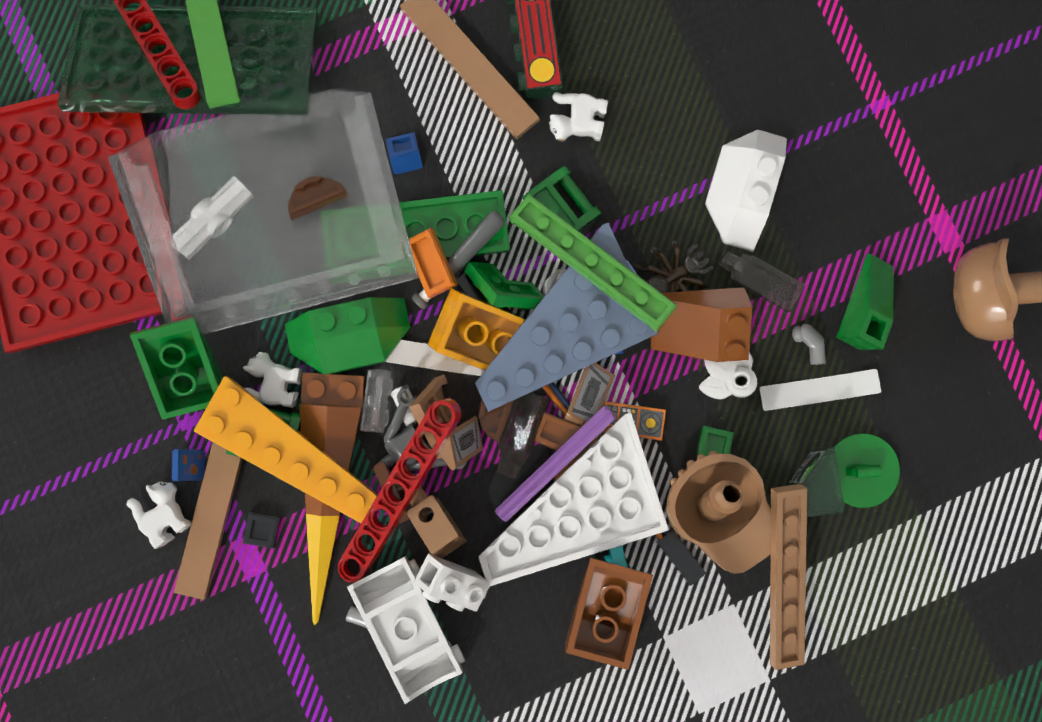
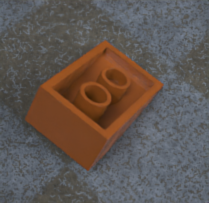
M745 287L662 293L677 305V309L659 329V334L650 337V347L652 350L714 362L749 360L752 305Z
M590 558L565 642L566 653L629 670L653 574Z

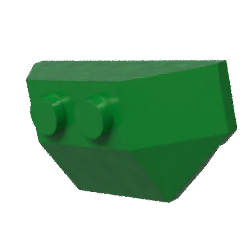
M377 297L311 310L285 324L290 353L324 375L386 362L411 328L404 298Z

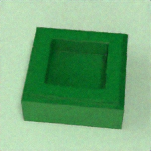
M702 426L696 456L700 454L708 456L711 451H716L717 454H730L734 433Z

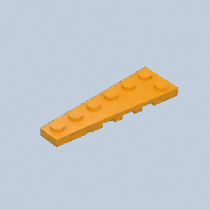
M224 376L194 429V432L359 523H362L378 495L228 376Z

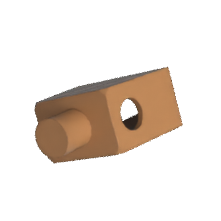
M420 485L410 502L413 508L406 513L430 553L436 557L444 558L466 543L467 540L441 501L434 495L428 497ZM434 513L433 519L427 522L428 515Z

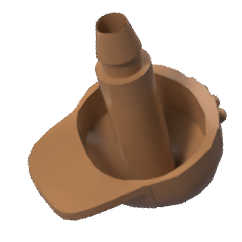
M1009 238L1001 239L996 243L979 245L968 250L959 259L956 266L953 286L956 312L965 330L979 339L987 341L1013 339V321L1018 310V304L1042 303V271L1008 273L1006 253Z
M711 451L708 456L704 454L698 455L697 461L689 460L686 464L687 468L678 471V478H672L670 481L672 487L666 499L669 521L681 538L700 547L722 569L732 574L744 573L771 554V509L766 501L763 480L757 470L746 459L732 454H717L716 451Z

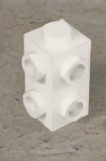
M431 554L427 555L414 580V583L423 590V597L434 603L444 600L448 606L461 612L464 608L477 612L491 585L489 581L476 571Z

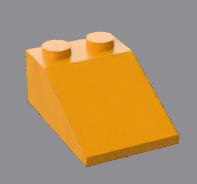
M451 288L428 346L437 353L486 370L526 319Z

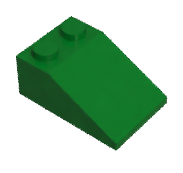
M195 317L130 333L162 420L207 408L223 377L217 360Z

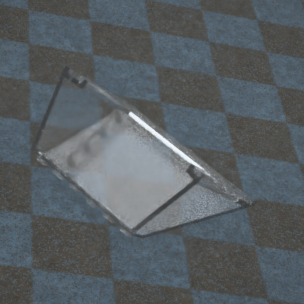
M334 88L154 132L108 156L166 324L195 317L203 334L419 278L371 92ZM318 175L323 176V178L340 182L348 192L349 197L291 221L287 205L290 201V196L295 190L294 187L304 179Z

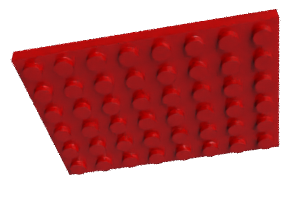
M126 75L0 107V333L4 351L6 353H14L189 307L175 247L169 242L172 234L135 79L131 75Z

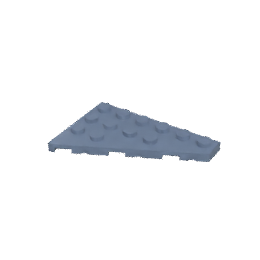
M609 223L603 224L591 241L629 269ZM569 266L475 384L489 412L657 335L659 331L655 332Z

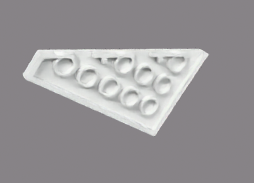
M631 412L624 414L479 555L485 579L491 583L490 586L668 531Z

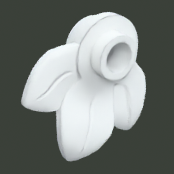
M750 353L749 360L727 362L704 360L706 369L711 376L699 385V389L707 396L720 400L731 395L744 398L750 396L756 390L757 377L751 370L753 359ZM745 377L747 383L744 386H739L736 384V379Z

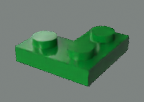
M469 261L464 271L472 280L473 285L487 298V302L496 308L516 307L521 310L535 309L545 297L532 282L507 280L494 264Z

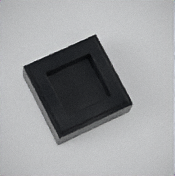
M248 512L242 543L275 548L281 517Z

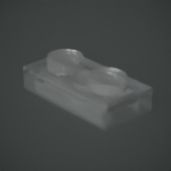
M381 369L368 370L361 431L384 433V428L389 421L388 397L393 389L391 371Z

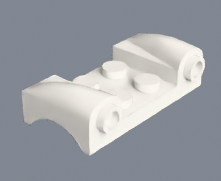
M406 556L347 587L405 704L430 688L462 674L463 668L461 663L465 662L458 644L451 646L450 642L447 641L427 599L422 596V589L414 583L420 570L415 559L409 561Z

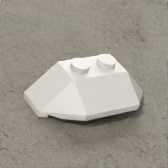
M756 130L722 146L705 205L724 244L750 252L754 251L769 216L786 157L787 138Z

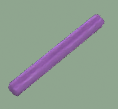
M602 407L496 508L495 512L503 521H508L615 419L614 413L608 407Z

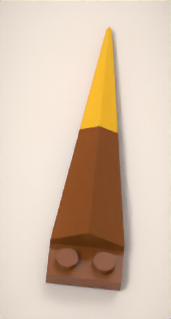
M303 372L301 403L299 404L301 434L313 445L333 458L337 464L350 471L364 408L366 376L324 375L322 373ZM305 493L312 618L314 625H316L320 618L341 512Z

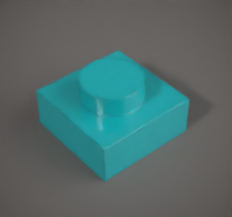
M621 545L608 549L609 555L604 556L605 562L627 567Z

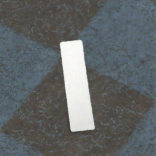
M401 340L386 360L389 363L481 376L485 371L437 353L428 344Z
M877 369L760 387L764 411L881 393Z

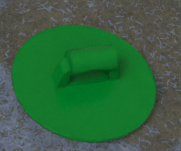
M854 434L842 439L830 452L826 463V477L832 492L841 501L850 506L868 508L881 504L892 495L899 481L900 466L896 453L883 439L871 434Z

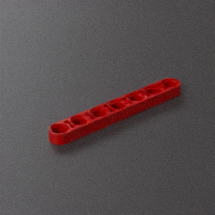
M113 0L174 104L181 109L195 107L201 99L198 86L146 0ZM132 3L140 4V7L135 11L126 10L127 6ZM144 24L153 25L152 29L148 32L138 31L140 26ZM157 45L166 46L162 53H151L153 47ZM171 66L179 67V71L175 75H164L167 68ZM184 88L193 89L190 96L186 98L177 97L180 90Z
M443 398L434 402L429 407L339 560L338 572L343 580L354 583L365 577L370 571L460 420L461 409L455 400ZM440 405H446L450 408L452 418L449 422H443L439 419L437 411ZM425 431L431 432L436 438V445L433 449L427 448L422 442V435ZM409 458H414L419 462L420 472L418 475L408 471L407 460ZM393 484H399L404 488L405 497L403 500H398L393 496ZM379 509H383L389 514L390 522L388 525H383L378 521L377 511ZM364 534H368L374 539L375 547L373 550L364 547L362 543ZM349 559H354L359 563V574H353L348 569Z

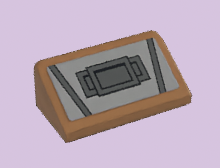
M597 363L585 367L564 420L581 427L603 407L615 375Z
M476 416L453 430L439 454L452 471L483 450L479 423Z

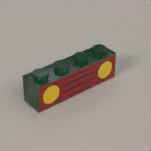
M507 0V4H513L514 14L509 15L511 33H517L518 43H513L515 62L521 61L522 72H517L519 91L525 90L526 100L552 97L555 92L562 94L563 84L551 0Z

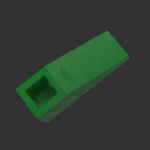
M866 254L836 338L859 350L884 348L893 323L894 266L872 254Z

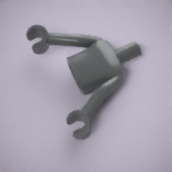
M408 385L403 386L397 394L399 405L384 435L385 449L388 455L375 465L385 462L389 469L395 465L418 428L413 422L397 433L407 408L417 398V395L411 400L403 398L402 392L409 388ZM423 433V435H422V442H423V444H424L427 448L432 449V448L429 446V444H428V442H427V438L425 437V435H424V433ZM409 458L407 460L408 471L420 470V464L416 459ZM437 458L431 468L447 464L443 458ZM466 461L465 463H463L462 465H460L459 467H457L456 469L464 468V466L466 465L467 461Z

